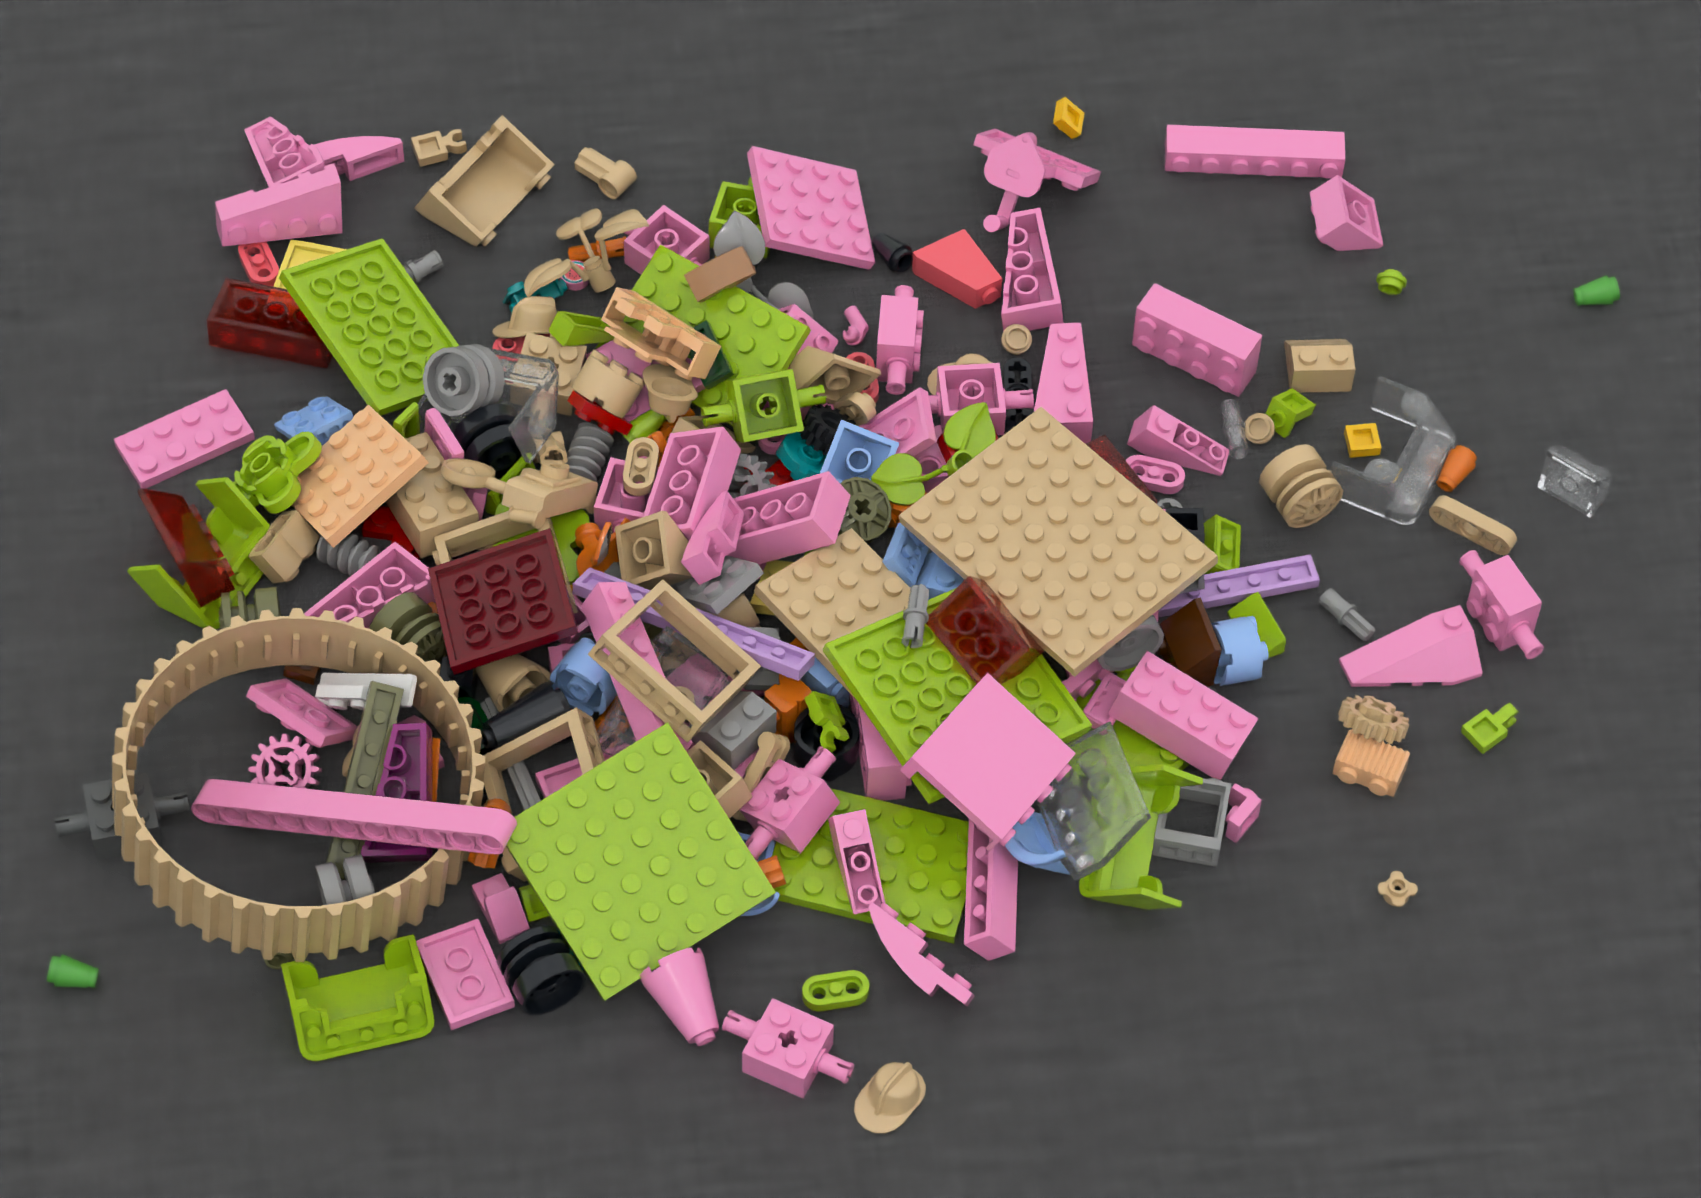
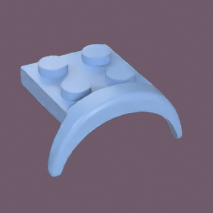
M1034 812L1022 825L1017 821L1012 827L1016 833L1005 844V847L1018 861L1035 868L1072 875L1080 868L1049 815Z

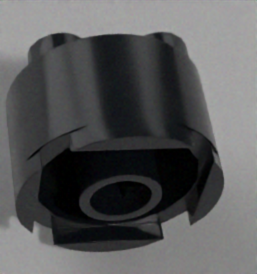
M840 704L838 706L846 722L842 728L848 732L850 738L842 741L834 737L836 750L832 754L836 757V761L832 763L821 777V779L828 782L834 781L838 776L848 772L856 763L859 754V727L857 719L849 709ZM808 707L799 714L794 728V759L802 768L806 766L821 746L820 735L823 731L822 726L815 725L811 720Z

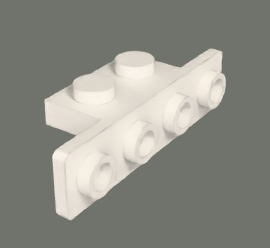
M322 673L315 697L330 708L346 710L347 706L363 710L369 684L371 681L404 689L400 707L410 708L413 704L417 676L412 674Z

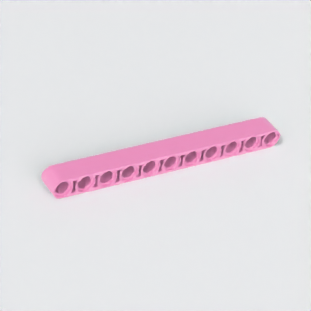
M208 779L191 806L192 813L198 819L212 824L494 855L503 853L517 826V821L513 815L505 810L219 779Z

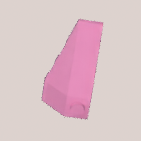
M271 116L244 129L268 187L269 184L280 181L282 184L297 179L299 174L310 171V174L325 170L324 166L326 165L318 148L313 144H307L301 136H295L290 133L286 126Z
M1461 605L1429 614L1339 658V663L1351 687L1391 686L1392 683H1411L1412 686H1422L1423 682H1441L1442 686L1455 685L1481 677L1483 673L1474 630Z

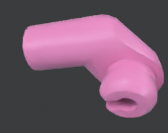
M850 306L844 311L850 326H848L847 332L843 331L842 336L848 345L855 346L862 343L869 330V326L857 306Z

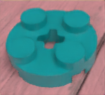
M799 432L787 434L776 450L777 457L791 471L790 476L795 481L820 474L826 459L823 451L819 450L817 452L814 450L813 445L808 446L805 443L807 439H802Z

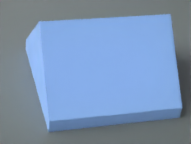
M841 420L820 473L829 471L839 483L853 477L871 480V476L882 462L896 453L899 442Z

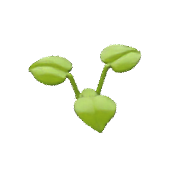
M986 402L972 404L959 410L945 424L943 436L946 445L959 450L947 461L946 465L927 475L921 476L922 467L919 461L909 454L898 453L889 456L882 462L871 476V481L882 488L887 494L889 502L905 506L917 502L925 495V488L922 482L928 481L942 473H947L948 476H951L995 442V428Z

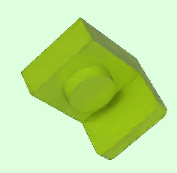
M1291 388L1274 396L1265 414L1273 420L1275 432L1285 438L1290 435L1296 422L1312 415L1316 404Z

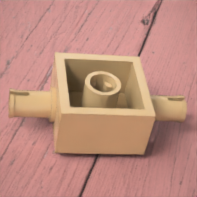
M526 333L512 382L511 403L530 407L525 420L527 427L533 429L535 419L537 418L536 430L544 429L548 411L572 416L574 406L567 399L574 390L572 385L575 378L586 362L587 346H562L551 334L550 337Z

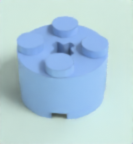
M1239 617L1211 623L1222 649L1214 683H1220V686L1261 678L1263 661L1268 660L1269 653L1266 643L1264 641L1260 642L1255 617Z
M581 638L579 642L570 648L550 675V681L554 682L552 685L554 690L557 687L561 689L571 709L577 707L589 716H592L594 712H599L600 715L605 712L617 696V692L609 673L588 655L595 643L589 638Z

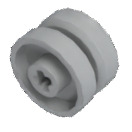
M480 344L462 345L438 350L432 354L426 363L423 374L424 391L430 404L439 412L448 416L470 414L486 405L496 404L502 396L505 384L503 367L498 357L489 348Z
M1154 615L1150 616L1097 658L1102 668L1109 671L1129 669L1137 666L1147 651L1154 654L1163 643L1164 633Z
M361 854L344 858L342 867L345 880L342 881L334 863L327 862L315 866L323 905L348 902L375 893L371 876L367 872Z

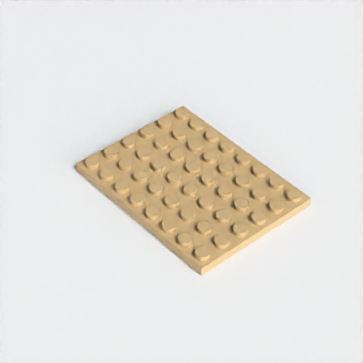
M1042 407L1030 414L899 515L900 523L1074 677L1218 563V555Z

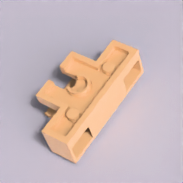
M616 287L601 321L611 326H606L604 331L614 336V343L627 349L631 347L636 351L635 356L645 362L652 363L654 359L662 365L675 367V374L687 380H692L693 377L706 379L721 348L713 340L633 290ZM625 315L629 318L644 321L643 327L645 329L643 333L623 321ZM692 349L696 354L691 364L686 362V359Z

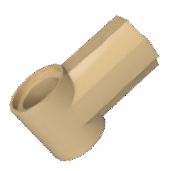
M585 147L574 162L575 170L598 183L600 190L611 199H617L637 179L635 170L627 162L618 160L615 163L591 147Z
M561 431L530 436L533 442L534 451L532 455L534 463L542 464L543 460L568 462Z

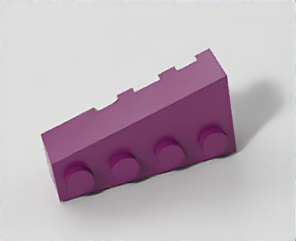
M427 723L393 724L383 763L384 769L375 796L432 802V729ZM365 840L361 855L366 863L428 861L432 857V848Z

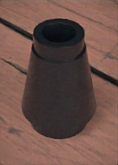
M883 232L874 237L872 246L890 270L904 272L910 268L913 257L910 246Z

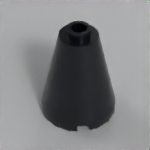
M552 681L540 684L483 723V730H481L483 746L493 751L570 711L571 709L564 693L560 688L554 690L551 687L554 684ZM572 735L551 746L572 742Z

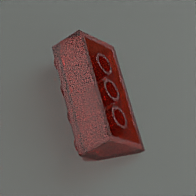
M225 278L207 318L209 346L328 368L333 355L287 289Z
M144 488L138 490L137 493L200 607L221 597V593L235 590L229 578L235 574L226 558L220 560L224 555L216 540L209 542V540L213 539V536L205 521L199 524L203 519L195 504L188 506L184 497L179 494Z

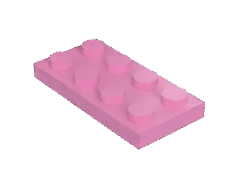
M224 389L114 439V443L140 488L144 490L253 441L255 436L227 389Z

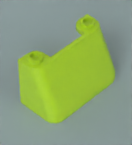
M414 934L393 939L386 944L383 952L385 964L318 978L315 965L309 961H292L281 964L297 1041L304 1058L311 1061L325 1060L421 1038L432 1031L434 1015L427 977Z

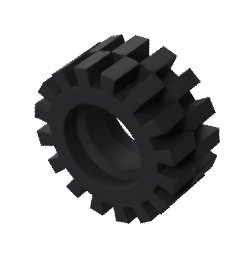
M818 404L817 406H811L802 421L804 431L799 433H801L802 439H807L805 443L808 446L813 445L815 451L821 450L823 455L827 456L840 421L844 420L854 425L856 422L848 420L849 416L846 413L840 414V410L837 408L832 410L829 405L824 407L822 404Z

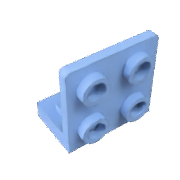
M327 396L317 397L311 400L308 406L303 409L291 411L283 415L282 420L276 422L274 426L277 431L289 439L301 432H311L321 442V445H324L332 434L341 430L353 419V414L350 410Z
M898 523L882 562L889 571L895 572L911 588L917 583V577L921 567L924 565L929 548L906 527Z

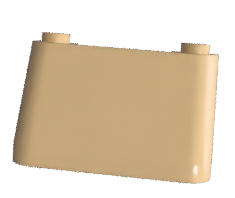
M502 115L458 163L428 190L414 209L424 218L471 245L477 247L481 243L485 247L497 235L493 231L494 228L535 186L540 190L551 178L548 172L555 164Z

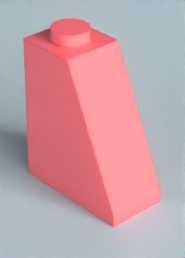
M965 229L913 252L912 272L916 276L976 309L982 305L991 304L1001 297L1002 277Z

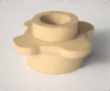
M1393 871L1386 882L1379 883L1377 890L1380 895H1383L1384 900L1388 904L1402 907L1407 903L1410 896L1417 894L1418 888L1415 883L1408 882L1402 872ZM1395 887H1399L1401 890H1395Z

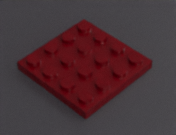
M551 528L428 568L447 655L454 675L578 634Z

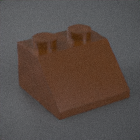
M1200 597L1193 599L1160 623L1164 638L1163 643L1156 652L1159 656L1162 655L1165 662L1207 687L1214 684L1222 649Z

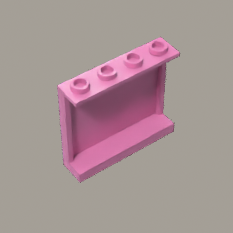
M987 673L905 763L900 771L909 779L918 771L992 839L986 847L990 851L998 843L1004 846L1015 835L1016 831L1012 827L1017 821L1022 825L1034 813L1035 809L1031 805L1035 800L1041 803L1052 792L1054 788L1049 784L1054 778L1058 782L1061 781L1071 770L1072 767L1068 762L1076 753Z

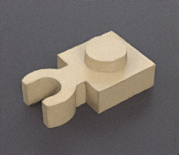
M454 129L447 136L443 137L440 131L411 137V145L420 167L446 161L450 152L462 154L467 151L466 141L455 142L462 140L461 129Z

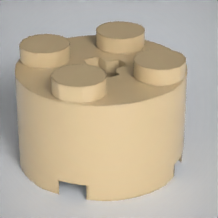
M593 349L575 378L572 388L588 400L601 405L608 412L624 418L645 385L644 380L633 372L628 376V368L614 359L611 360L610 364L607 363L609 358Z

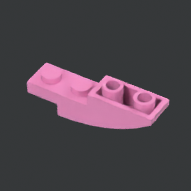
M872 902L868 908L879 937L889 954L908 977L930 997H933L939 987H941L967 1007L975 997L969 991L972 984L957 973L951 978L942 971L945 964L930 953L926 958L922 956L929 946L923 940L926 933L911 922L905 927L896 920L899 913L884 902L880 907Z

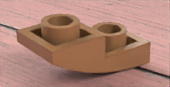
M740 246L702 264L684 276L697 302L702 303L726 288L737 286L757 274L744 247Z

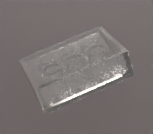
M1110 721L1066 744L1076 753L1068 762L1072 767L1071 770L1059 782L1054 778L1049 784L1054 788L1052 792L1041 803L1037 801L1056 851L1064 850L1066 854L1060 861L1074 881L1104 867L1151 818Z

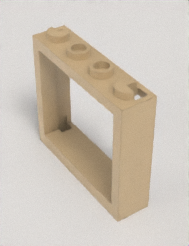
M509 511L435 536L434 541L437 550L432 551V555L437 566L452 561L451 558L535 528L532 524L514 522L512 525L509 524ZM549 517L545 519L543 526L538 529V532L551 528L573 613L575 614L578 613L552 521Z
M663 579L613 624L588 653L594 661L663 722H668L671 728L687 743L748 684L761 667L760 664ZM650 607L733 679L703 710H700L618 637ZM604 648L611 652L609 656L603 651ZM686 720L693 725L691 728L684 723Z
M576 707L485 754L483 782L488 797L486 803L491 799L497 798L506 801L510 806L501 771L571 735L582 774L604 762L605 759L593 718ZM505 847L503 857L501 858L505 871L524 882L527 881L509 850Z

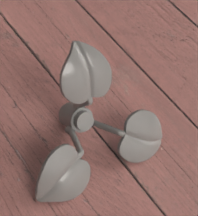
M734 211L715 237L714 253L718 257L743 246L752 264L755 265L762 260L765 254L764 238L757 226L749 218ZM751 277L736 286L747 293L752 292L758 299L776 309L795 304L812 319L814 317L807 295L799 286L791 282H782L774 285L768 293V298L756 289Z

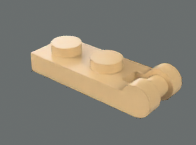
M768 731L763 732L759 736V750L754 760L748 764L744 778L751 793L778 759L784 761L790 749V741L786 736L776 735ZM740 810L732 816L735 819L747 821Z

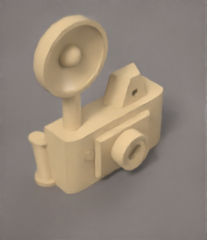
M461 458L443 461L441 474L448 482L466 488H487L503 494L502 505L509 507L508 523L511 525L514 522L532 524L534 528L539 529L543 526L545 519L578 509H586L588 513H594L598 483L569 472L570 466L564 462L543 460L540 470L524 468L520 476L512 477L507 482L494 478L495 470L485 463Z

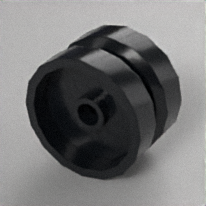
M501 403L490 404L476 409L457 425L454 432L455 438L464 450V459L475 460L491 466L495 470L494 478L499 480L525 452L529 453L531 457L534 451L533 442L528 433L522 428L521 421L514 409L509 405Z

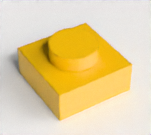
M1066 97L1056 101L1053 124L1071 139L1080 136L1084 112Z
M1376 423L1345 425L1344 436L1349 458L1380 455L1381 443Z

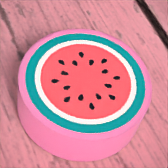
M572 260L581 270L585 268L584 262ZM572 268L560 277V280L563 279L568 290L572 291L584 289L589 284L588 280L583 282L580 275Z

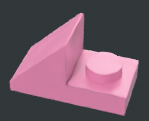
M502 873L471 885L472 893L499 944L514 939L530 929L518 893L514 886L509 887Z

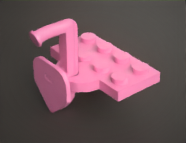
M991 129L978 133L973 144L982 148L981 153L988 156L984 167V175L987 181L1005 190L997 215H988L984 219L983 226L988 232H996L1006 228L1010 223V215L1014 212L1018 197H1031L1039 191L1043 179H1058L1062 181L1061 185L1063 187L1078 191L1079 188H1086L1089 185L1098 183L1101 174L1099 170L1037 146L1036 135L1032 132H1026L1015 137L998 129Z

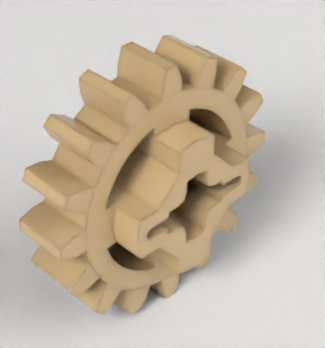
M1355 695L1354 699L1347 697L1346 700L1342 701L1338 713V720L1344 722V727L1352 728L1354 734H1363L1365 739L1372 737L1380 743L1384 740L1390 744H1393V741L1401 742L1402 738L1405 739L1410 725L1408 724L1409 718L1403 717V712L1395 711L1396 707L1393 704L1377 700L1373 696H1364L1363 699L1358 695Z

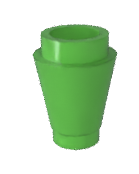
M1605 275L1577 288H1573L1574 300L1577 306L1613 304V301L1620 300L1619 286L1615 276L1608 277Z
M64 954L61 957L52 956L47 982L54 983V987L95 988L99 968Z

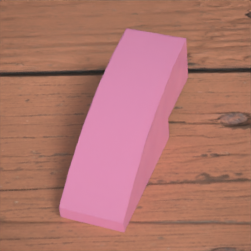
M359 136L314 144L318 148L325 165L334 163L338 175L345 173L349 181L405 162L403 142L400 138Z
M727 490L717 497L698 523L686 546L681 561L699 585L720 576L725 556L736 551L744 512Z

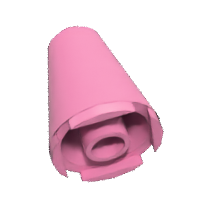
M686 948L658 960L660 966L653 972H651L650 967H647L640 974L643 986L687 1042L690 1044L696 1043L697 1046H703L712 1042L716 1038L715 1033L719 1030V1024L705 958L701 948H697L696 952H694L693 948Z

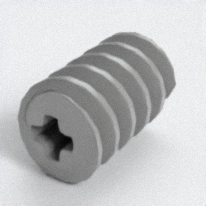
M579 423L578 430H576L574 439L571 441L570 449L566 453L568 460L566 464L570 466L569 472L597 482L596 477L600 476L601 467L604 466L606 461L605 457L609 455V448L613 445V437L593 423Z
M352 534L349 537L347 535L333 548L321 536L316 553L320 562L328 563L330 567L338 568L341 573L352 576L379 554V547L376 545L369 547L368 541L364 539L358 543V536Z

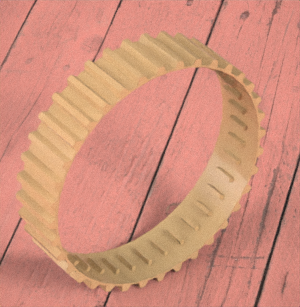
M293 608L289 616L275 617L270 610H262L259 619L247 622L238 615L231 617L230 627L219 631L211 626L203 628L202 639L197 640L193 644L184 640L177 643L176 655L171 660L159 658L154 662V677L151 680L140 679L136 684V702L125 703L122 727L116 728L115 747L114 755H112L115 835L122 836L121 855L123 860L135 862L134 880L138 886L150 885L153 889L152 903L157 908L169 905L175 911V923L180 927L192 923L196 927L201 928L202 940L210 943L219 937L231 942V951L238 954L246 947L261 950L262 957L265 960H272L277 952L291 953L296 962H305L308 953L323 952L328 960L337 959L339 949L353 946L359 953L368 951L370 940L380 936L389 942L396 939L398 927L402 926L405 922L414 926L420 924L423 919L424 908L427 905L439 907L444 902L446 884L457 885L461 878L462 863L468 860L469 852L439 849L424 865L405 879L377 893L348 902L322 906H283L256 902L227 893L200 880L176 863L157 844L145 827L144 818H140L137 811V795L134 794V770L137 769L138 751L140 747L144 746L146 737L156 723L187 696L223 677L250 669L279 665L317 666L340 670L346 673L412 674L417 676L412 705L434 725L443 737L456 760V770H460L459 791L461 796L459 805L481 807L485 770V756L480 754L481 730L471 728L473 709L470 704H459V685L456 681H443L442 677L439 676L441 667L439 662L436 660L425 662L417 656L418 645L412 641L401 645L397 641L392 640V630L386 627L375 632L365 628L363 618L355 616L348 623L335 620L333 611L324 610L320 617L305 616L301 608Z

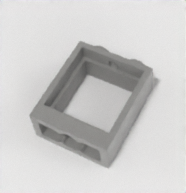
M1203 778L1202 785L1180 787L1179 799L1219 806L1214 837L1165 829L1168 813H1162L1158 815L1152 855L1217 867L1232 783L1223 782L1216 778Z

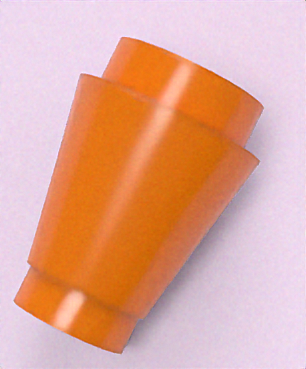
M1457 445L1454 449L1449 450L1439 478L1436 481L1437 486L1446 492H1452L1476 468L1477 456L1475 453L1462 445Z

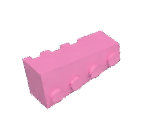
M1081 323L1050 324L1034 411L1042 407L1082 442L1090 444L1093 415Z

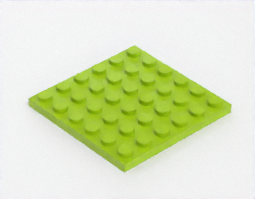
M969 583L928 600L927 613L929 614V620L925 623L923 644L919 648H910L912 639H909L908 647L902 644L906 621L903 618L905 610L830 641L823 648V652L902 766L905 765L987 673L1064 743L1088 733L1092 727V723L1030 637ZM918 771L911 777L928 804L945 797Z
M668 722L515 816L517 826L506 845L603 1001L608 1000L641 978L640 974L647 967H650L651 972L660 966L658 960L677 951L690 948L776 893Z

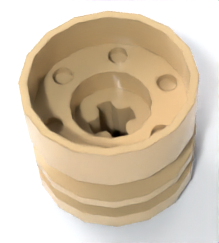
M1307 444L1285 450L1276 456L1260 475V485L1271 501L1276 503V508L1289 527L1293 528L1306 527L1318 522L1337 506L1343 495V489L1331 471L1326 469L1324 461L1315 448Z

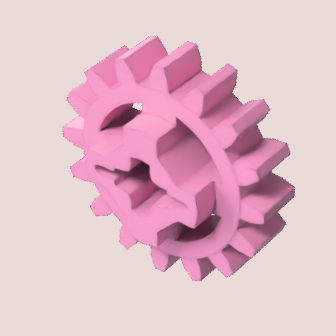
M282 734L281 741L279 742L276 737L270 736L269 746L261 743L258 745L262 751L260 756L256 754L251 755V758L257 762L256 766L248 768V771L255 773L257 776L250 781L251 783L276 786L289 784L295 788L309 789L310 784L319 785L320 783L317 779L313 778L315 773L322 772V768L314 766V762L319 760L320 757L317 754H309L313 748L310 743L301 746V737L295 736L291 742L288 734ZM284 748L294 749L288 755H281L276 752ZM277 761L289 765L287 769L293 778L282 775L283 770ZM266 762L269 763V774L265 776ZM305 763L306 772H305V776H304V778H303V777H302V765Z

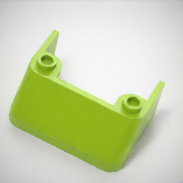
M228 477L198 480L195 484L214 506L206 519V529L216 543L183 586L178 580L170 577L160 564L134 566L127 570L129 575L160 608L201 628L211 626L214 629L220 628L219 610L222 601L221 593L229 592L232 606H238L237 591H243L246 597L264 574L249 558V554L258 541L266 535L270 524Z
M1166 764L1114 768L1104 771L1096 785L1081 869L1079 890L1082 896L1096 901L1148 910L1181 908L1182 901L1163 895L1161 881L1156 877L1148 876L1158 815L1170 812L1178 804L1180 787L1202 785L1203 778Z

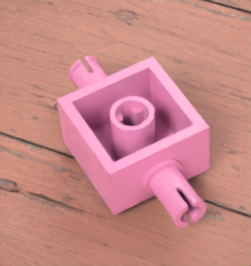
M665 205L647 219L649 227L624 232L628 236L624 240V263L639 274L643 273L660 244L699 266L710 259L709 235Z
M906 285L897 286L895 288V296L882 295L876 359V368L880 369L881 375L877 379L878 381L887 382L886 391L893 395L903 394L906 389L905 383L912 384L913 372H919L924 310H918V298L913 297L914 290L912 287Z
M1000 363L938 366L936 395H929L931 412L940 417L942 432H944L947 421L956 412L972 404L987 403L997 435H1004L1006 410L1034 408L1032 389L1005 391L1002 385Z
M610 457L594 504V523L599 526L600 530L603 529L607 521L611 522L612 533H614L615 527L619 526L625 517L630 521L643 517L650 493L643 496H634L624 489L623 471L625 460Z
M1476 550L1465 553L1460 558L1459 563L1472 579L1466 603L1469 614L1473 618H1477L1483 627L1486 638L1493 642L1499 651L1518 644L1527 659L1537 657L1544 650L1543 644L1534 635L1542 605L1540 598L1509 555L1484 564Z
M820 746L804 768H798L778 759L752 791L753 797L739 809L755 830L745 844L756 862L772 840L801 853L839 805L840 801L827 783L821 779L832 763L836 761V757L826 748Z
M773 998L761 1020L759 1019L757 1022L735 1013L733 1010L727 1013L729 1017H725L722 1030L748 1040L742 1052V1072L803 1099L819 1072L842 1081L844 1084L849 1081L847 1076L851 1077L854 1063L829 1054L834 1038L833 1024Z

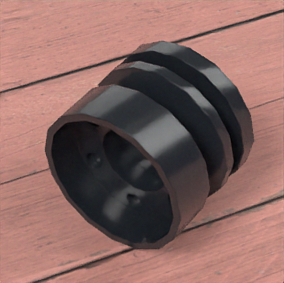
M539 926L516 936L504 946L496 961L507 984L513 987L512 991L522 1010L531 1016L543 1015L566 1005L578 995L586 981L585 974L573 955L569 954V947L563 940L560 931L553 926Z

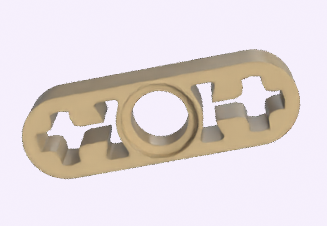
M1439 496L1429 509V514L1436 523L1496 554H1509L1517 542V536L1512 529L1448 496Z

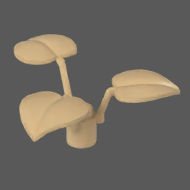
M597 208L591 209L582 214L581 217H575L558 228L556 236L559 240H565L579 233L590 257L583 263L585 268L581 270L570 259L561 261L560 258L547 261L533 269L526 277L524 283L526 296L530 297L536 290L562 277L571 268L580 275L583 282L589 281L595 293L609 289L615 284L616 280L610 271L612 268L608 262L605 239L637 228L649 227L647 220L635 209L627 210L607 220L603 224V228L599 229L594 236L599 241L602 259L594 255L584 233L585 230L600 223L602 220L601 211Z

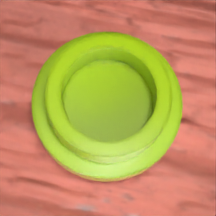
M1387 269L1379 273L1376 279L1378 289L1390 295L1400 294L1407 284V279L1402 276V273L1394 269Z

